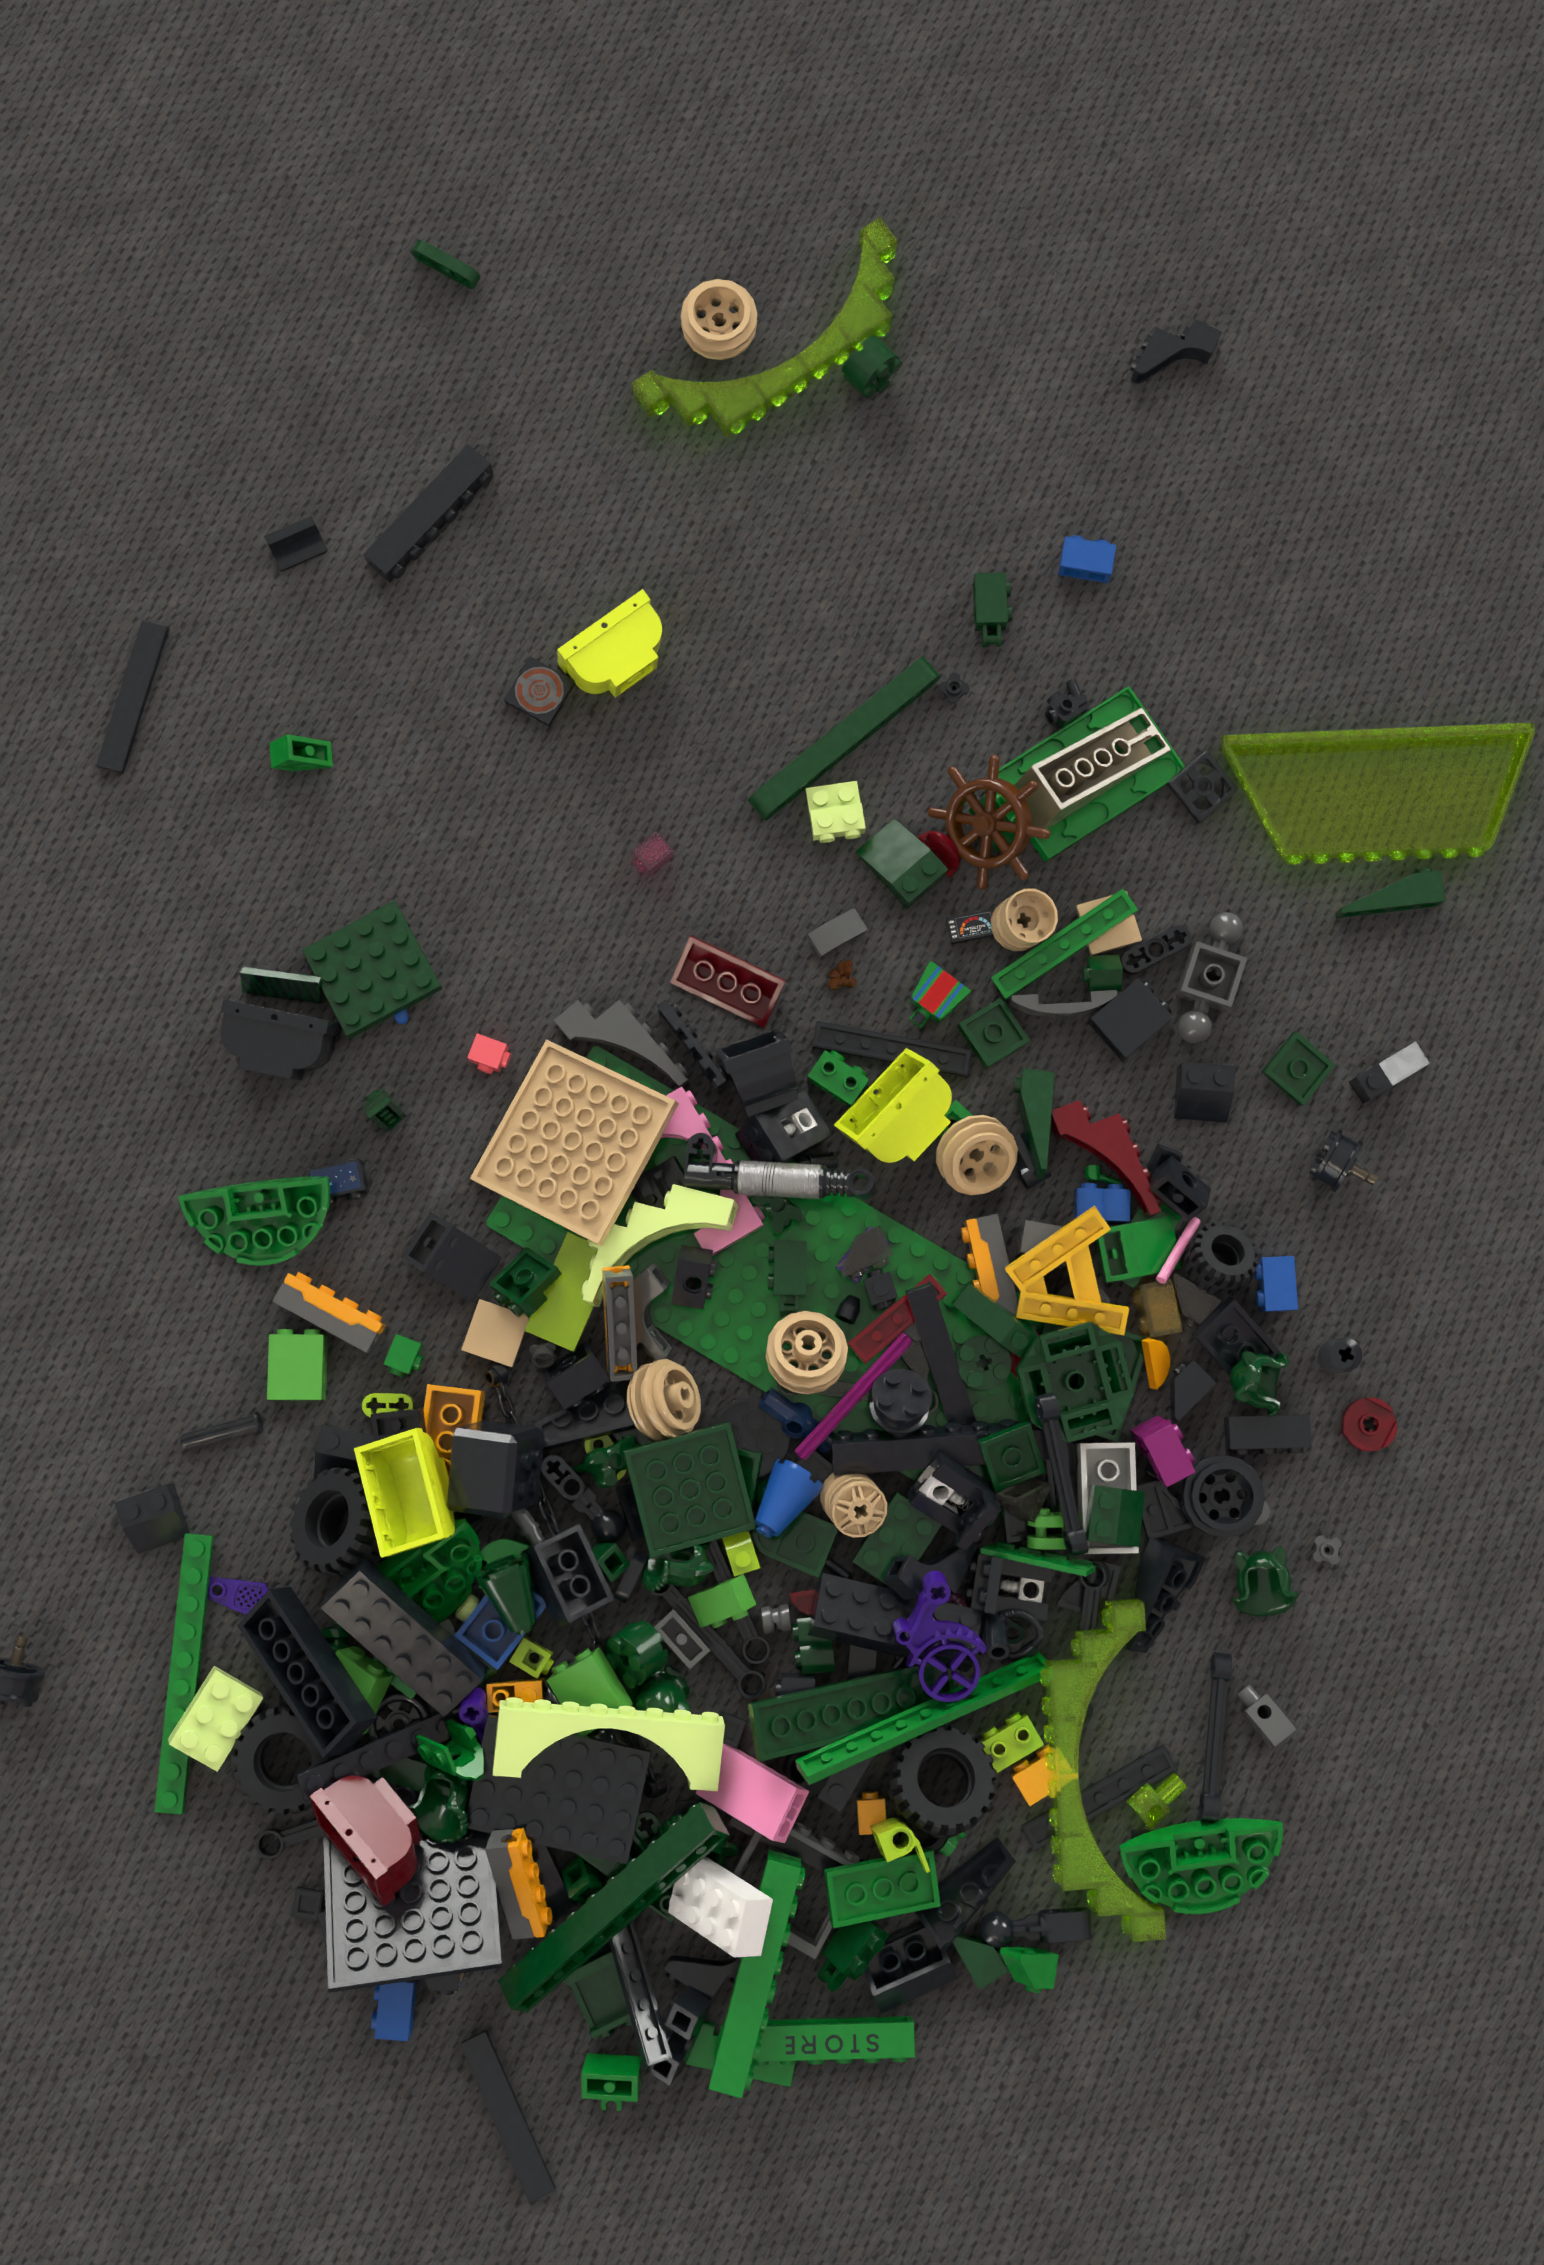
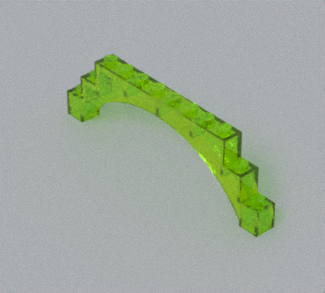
M880 217L859 231L858 243L862 247V256L852 291L832 324L815 342L797 356L760 374L721 382L676 380L656 375L653 370H650L631 383L632 394L649 417L664 413L671 404L688 427L694 423L696 425L702 423L707 418V414H710L726 437L732 433H740L748 422L753 419L759 420L766 414L767 409L773 405L776 407L786 401L787 396L794 391L796 393L802 391L813 378L819 379L823 377L834 364L840 365L845 362L855 348L860 351L865 346L862 344L865 339L871 336L882 337L890 330L892 314L881 300L886 299L893 292L895 277L884 263L889 262L895 256L898 240Z
M1141 1600L1105 1601L1106 1609L1102 1610V1620L1107 1629L1075 1631V1639L1071 1640L1073 1656H1076L1077 1659L1044 1661V1669L1040 1671L1041 1684L1046 1686V1697L1042 1698V1707L1044 1714H1047L1048 1725H1044L1045 1741L1049 1742L1050 1753H1046V1766L1048 1770H1052V1781H1048L1047 1788L1049 1798H1053V1809H1049L1050 1824L1055 1827V1837H1051L1052 1853L1056 1854L1057 1865H1053L1054 1881L1058 1882L1063 1891L1091 1889L1087 1891L1089 1907L1093 1908L1098 1917L1123 1915V1931L1127 1933L1133 1942L1166 1939L1164 1910L1158 1903L1150 1904L1132 1891L1111 1869L1091 1833L1081 1800L1078 1780V1753L1081 1730L1089 1702L1105 1670L1122 1647L1136 1633L1146 1631L1144 1603Z

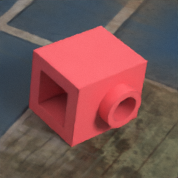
M476 1034L467 1058L470 1062L478 1065V1070L492 1074L493 1071L500 1073L502 1067H507L511 1053L508 1052L509 1047L507 1044Z

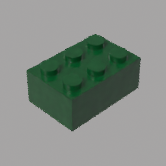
M895 1492L887 1504V1515L883 1524L874 1533L866 1536L851 1561L882 1581L893 1558L911 1555L915 1560L919 1561L942 1524L910 1506L908 1499Z

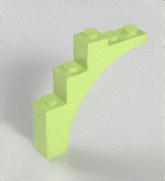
M675 1184L672 1185L671 1191H667L665 1195V1210L634 1202L633 1209L630 1208L626 1216L627 1227L614 1224L602 1246L588 1240L589 1246L597 1251V1254H594L590 1261L591 1273L589 1280H586L583 1284L582 1300L589 1305L599 1307L603 1299L602 1268L623 1266L635 1253L653 1241L688 1229L713 1228L732 1231L739 1205L733 1199Z

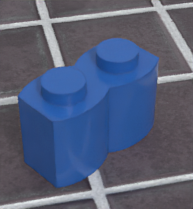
M1082 1183L1081 1188L1074 1190V1219L1095 1205L1107 1223L1130 1222V1190L1123 1189L1122 1184H1108L1107 1189L1097 1188L1095 1183Z

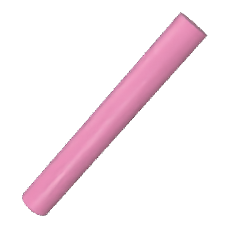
M1197 1217L1188 1222L1156 1277L1159 1283L1165 1284L1192 1239L1201 1223Z

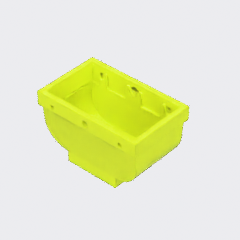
M642 589L557 649L559 667L565 674L568 673L576 685L584 692L601 694L609 690L616 698L657 669L659 658L657 652L660 647L662 624L660 618L650 605V598ZM602 623H606L608 625L607 628H602Z
M906 1048L834 1126L843 1135L880 1161L893 1163L903 1159L905 1156L915 1161L951 1123L944 1116L951 1105V1089L938 1074V1068L931 1061ZM875 1089L878 1090L877 1094L873 1093Z
M414 1428L354 1448L381 1558L449 1538L454 1534L455 1519L453 1512L456 1511H449L447 1506L449 1477L444 1458H439L432 1438L423 1432L422 1428Z

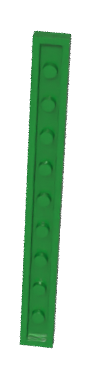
M186 1533L184 1536L154 1812L182 1815L185 1809L190 1756L169 1745L168 1738L198 1691L214 1535Z
M1039 1652L1033 1657L1029 1655L980 1677L975 1689L961 1700L942 1702L934 1698L796 1759V1767L809 1785L1053 1676V1667ZM962 1685L951 1691L946 1692L945 1694L960 1691L965 1686Z

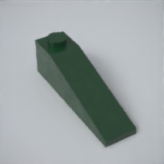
M1431 868L1416 870L1415 874L1342 907L1335 913L1336 918L1439 907L1446 901L1441 870L1432 871Z
M1023 1068L1020 1078H1015L1014 1093H1018L1017 1104L1037 1179L1043 1180L1047 1170L1055 1072Z
M384 1089L373 1091L366 1097L365 1100L367 1102L363 1104L369 1119L386 1133L407 1117Z

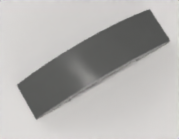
M1117 990L1091 991L1087 996L1088 1002L1039 1004L1038 994L1012 995L1009 999V1005L1034 1016L1068 1018L1088 1014L1106 1006L1117 996Z

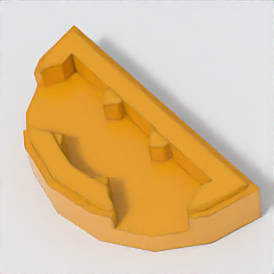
M1147 1338L1141 1340L1149 1388L1157 1390L1168 1376L1170 1353L1168 1347L1162 1341Z

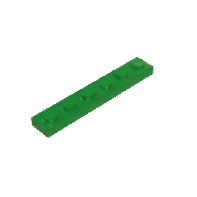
M1121 889L992 976L991 979L1005 1000H1008L1012 995L1017 994L1137 913L1138 909L1125 890Z

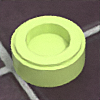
M470 1594L466 1601L457 1609L455 1617L465 1622L477 1607L479 1599Z

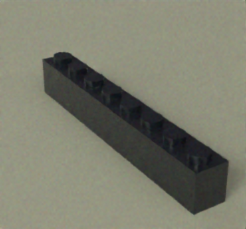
M1003 1419L999 1423L976 1421L971 1425H961L959 1423H948L943 1427L923 1425L919 1430L906 1435L892 1434L878 1429H866L864 1432L858 1433L847 1430L839 1431L837 1434H830L834 1475L925 1469L939 1451L962 1466L985 1465L977 1440L1024 1421ZM1030 1423L1042 1460H1050L1044 1431Z

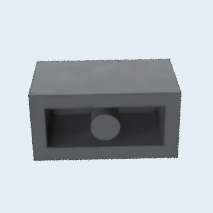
M673 1608L653 1626L689 1669L710 1651Z

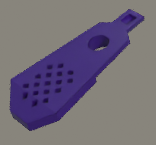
M210 1577L208 1600L247 1615L258 1602L257 1599L260 1600L269 1589L266 1583ZM216 1585H220L223 1589L222 1594L219 1596L213 1592Z

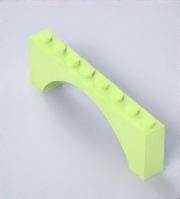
M515 1697L507 1698L506 1701L500 1700L493 1776L521 1778L522 1770L528 1763L554 1742L584 1730L613 1728L639 1734L663 1748L683 1769L691 1790L718 1791L725 1724L723 1717L717 1713L703 1712L702 1715H695L686 1710H675L674 1713H667L659 1708H648L646 1711L635 1710L631 1706H620L618 1709L607 1708L603 1704H591L590 1707L579 1706L576 1702H563L562 1705L551 1704L550 1701L542 1699L531 1703L523 1702L522 1699Z

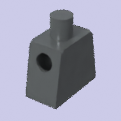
M1249 1684L1237 1694L1247 1706L1242 1711L1269 1747H1276L1297 1730L1267 1693L1260 1697ZM1260 1706L1267 1711L1265 1719H1262L1257 1713Z

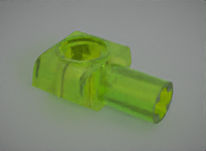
M1173 1773L1156 1790L1146 1783L1126 1802L1151 1831L1171 1813L1168 1805L1187 1786L1178 1775Z

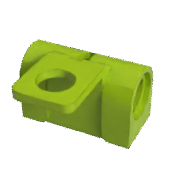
M889 1818L870 1826L879 1852L887 1862L908 1854L915 1847L923 1870L926 1873L930 1872L919 1840L903 1821L898 1818ZM898 1832H902L900 1839L893 1841V1836Z

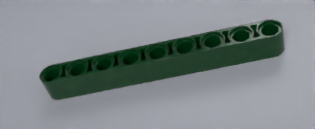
M924 657L919 658L756 790L748 799L749 803L765 821L770 819L931 688L941 676Z

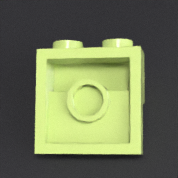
M857 781L806 788L813 841L819 840L820 843H828L834 841L835 837L845 836L846 839H855L860 837L862 833H865L864 815Z

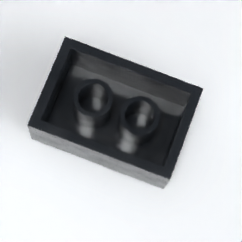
M580 1524L567 1528L521 1551L528 1556L530 1572L556 1627L569 1624L614 1600Z

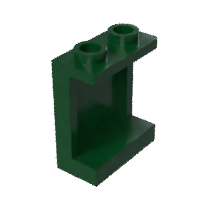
M611 1948L589 1958L565 1979L567 1986H571L586 2019L591 2039L599 2036L600 2039L605 2038L615 2031V2027L623 2023L625 2026L632 2024Z

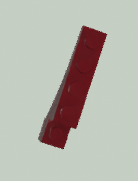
M1080 1100L1051 1111L1050 1125L1056 1140L1062 1138L1070 1141L1103 1161L1129 1188L1146 1219L1161 1212L1159 1208L1161 1207L1160 1198L1149 1189V1182H1151L1150 1174L1146 1167L1142 1168L1139 1161L1141 1157L1140 1150L1136 1143L1131 1142L1129 1124L1125 1118H1121L1120 1113L1090 1124V1112L1086 1105L1082 1106Z

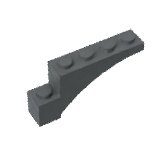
M577 1000L554 1019L556 1026L572 1044L576 1041H586L622 1049L653 1065L678 1088L685 1087L688 1084V1079L686 1078L688 1072L679 1062L675 1065L670 1060L671 1052L662 1042L658 1045L653 1040L654 1032L645 1022L641 1025L635 1017L638 1014L629 1003L624 1005L618 1000L598 1018L594 1019L593 1017L596 1016V1013L587 1003L582 1005Z

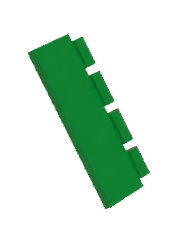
M997 1541V1544L991 1543L982 1547L980 1552L981 1554L1085 1577L1095 1572L1096 1567L1093 1566V1561L1072 1558V1561H1070L1069 1556L1046 1552V1555H1043L1042 1550L1021 1546L1019 1550L1017 1545Z
M704 2021L686 2063L687 2065L712 2070L723 2024L720 2025L719 2035L713 2034L715 2023ZM769 2061V2064L766 2066H754L753 2079L790 2087L795 2065H781L780 2061Z

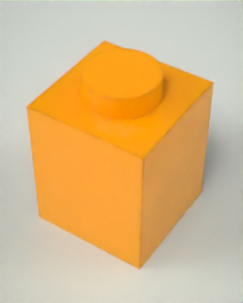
M878 1791L862 1792V1797H856L859 1835L873 1834L870 1826L886 1820L884 1795H878Z

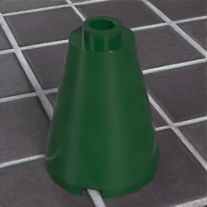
M520 1553V1559H515L513 1555L497 1559L485 1565V1572L481 1575L479 1571L475 1572L476 1581L510 1632H517V1635L533 1630L532 1626L536 1623L530 1564L525 1553Z

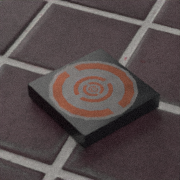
M529 657L504 701L508 705L550 727L574 687L575 681L538 660Z

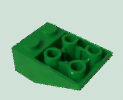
M1172 1216L1112 1226L1110 1231L1095 1240L1102 1283L1159 1273L1177 1243ZM1180 1259L1176 1264L1174 1270L1181 1268Z

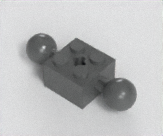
M1230 912L1220 913L1212 919L1209 932L1214 940L1213 946L1196 941L1191 947L1178 986L1176 997L1194 1002L1192 1010L1184 1013L1178 1022V1032L1182 1039L1188 1043H1201L1211 1034L1212 1023L1207 1015L1209 1008L1226 1013L1233 1005L1247 958L1228 952L1229 945L1238 942L1243 934L1241 919ZM1209 973L1213 974V975H1212V979H1214L1213 982L1210 981V980L1207 978V975H1208Z

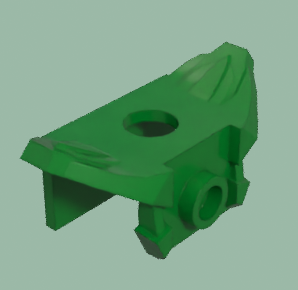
M454 1719L448 1720L447 1730L452 1740L445 1745L422 1735L416 1736L419 1744L417 1748L418 1753L427 1764L465 1780L472 1779L477 1782L483 1778V1748L476 1741V1732L473 1727L459 1724ZM460 1755L457 1759L452 1760V1756Z

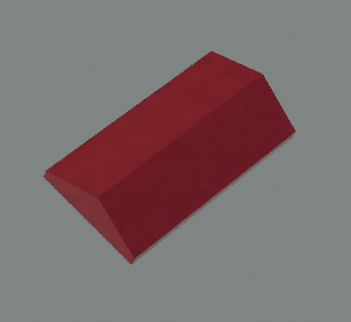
M692 935L689 937L670 981L671 984L764 1028L786 980Z

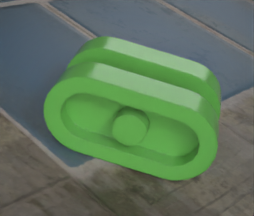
M1034 1508L1032 1513H1028V1526L1036 1527V1534L1027 1535L1028 1548L1041 1550L1066 1549L1063 1540V1530L1065 1529L1061 1510L1060 1512H1050L1048 1508ZM1078 1514L1079 1520H1080V1525H1081V1516H1082V1515H1081V1514ZM1047 1528H1062V1534H1047Z

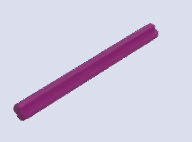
M901 1333L795 1449V1453L802 1460H806L868 1393L876 1379L881 1374L887 1372L913 1343L912 1339L905 1333Z

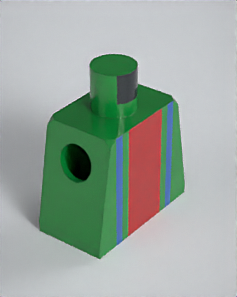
M930 961L909 1001L917 1008L909 1020L919 1028H922L929 1018L939 1024L969 996L971 990Z

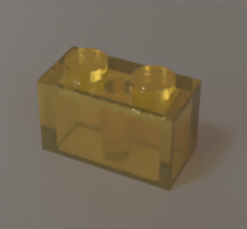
M1172 1279L1167 1280L1165 1284L1152 1282L1136 1286L1137 1291L1133 1292L1136 1307L1141 1309L1142 1318H1139L1141 1333L1146 1334V1338L1181 1333L1182 1327Z

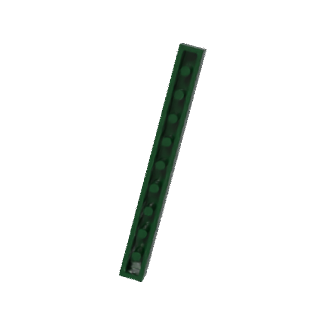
M701 1802L690 1807L687 1814L678 1822L671 1824L659 1839L651 1842L642 1854L629 1861L625 1869L617 1876L610 1878L606 1885L599 1892L591 1895L582 1907L569 1914L565 1922L557 1929L550 1931L546 1938L539 1945L531 1948L522 1960L509 1967L506 1974L498 1982L510 2009L528 2013L726 1839L730 1834L716 1809Z

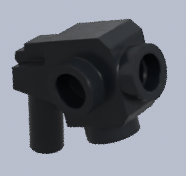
M1076 679L1066 682L1070 692L1069 696L1066 693L1061 695L1060 692H1056L1048 698L1047 703L1049 705L1045 712V718L1050 725H1056L1057 728L1062 729L1075 721L1089 707L1090 703L1086 695L1081 694Z

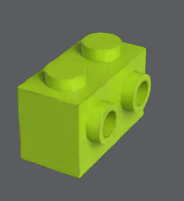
M1016 1712L1004 1720L1006 1722L1005 1725L998 1729L992 1726L981 1733L983 1738L979 1739L978 1742L981 1740L986 1746L983 1749L986 1755L991 1754L994 1760L991 1765L997 1770V1773L1044 1746L1028 1715L1025 1713L1020 1715L1019 1712Z

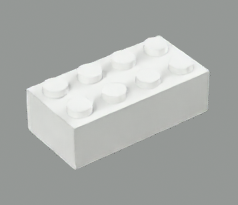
M1076 1443L1078 1514L1082 1515L1081 1527L1084 1532L1090 1485L1137 1491L1135 1443ZM1088 1541L1089 1550L1085 1554L1139 1553V1547Z
M704 1857L674 1883L668 1913L733 1957L761 1956L773 1899L708 1857Z

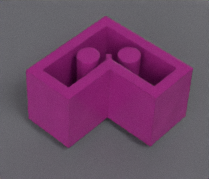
M1157 1415L1130 1429L1141 1454L1149 1459L1159 1482L1164 1486L1168 1487L1195 1473L1192 1465L1195 1463L1194 1457L1188 1448L1184 1449L1180 1441L1183 1439V1435L1176 1424L1172 1425L1169 1420H1165Z

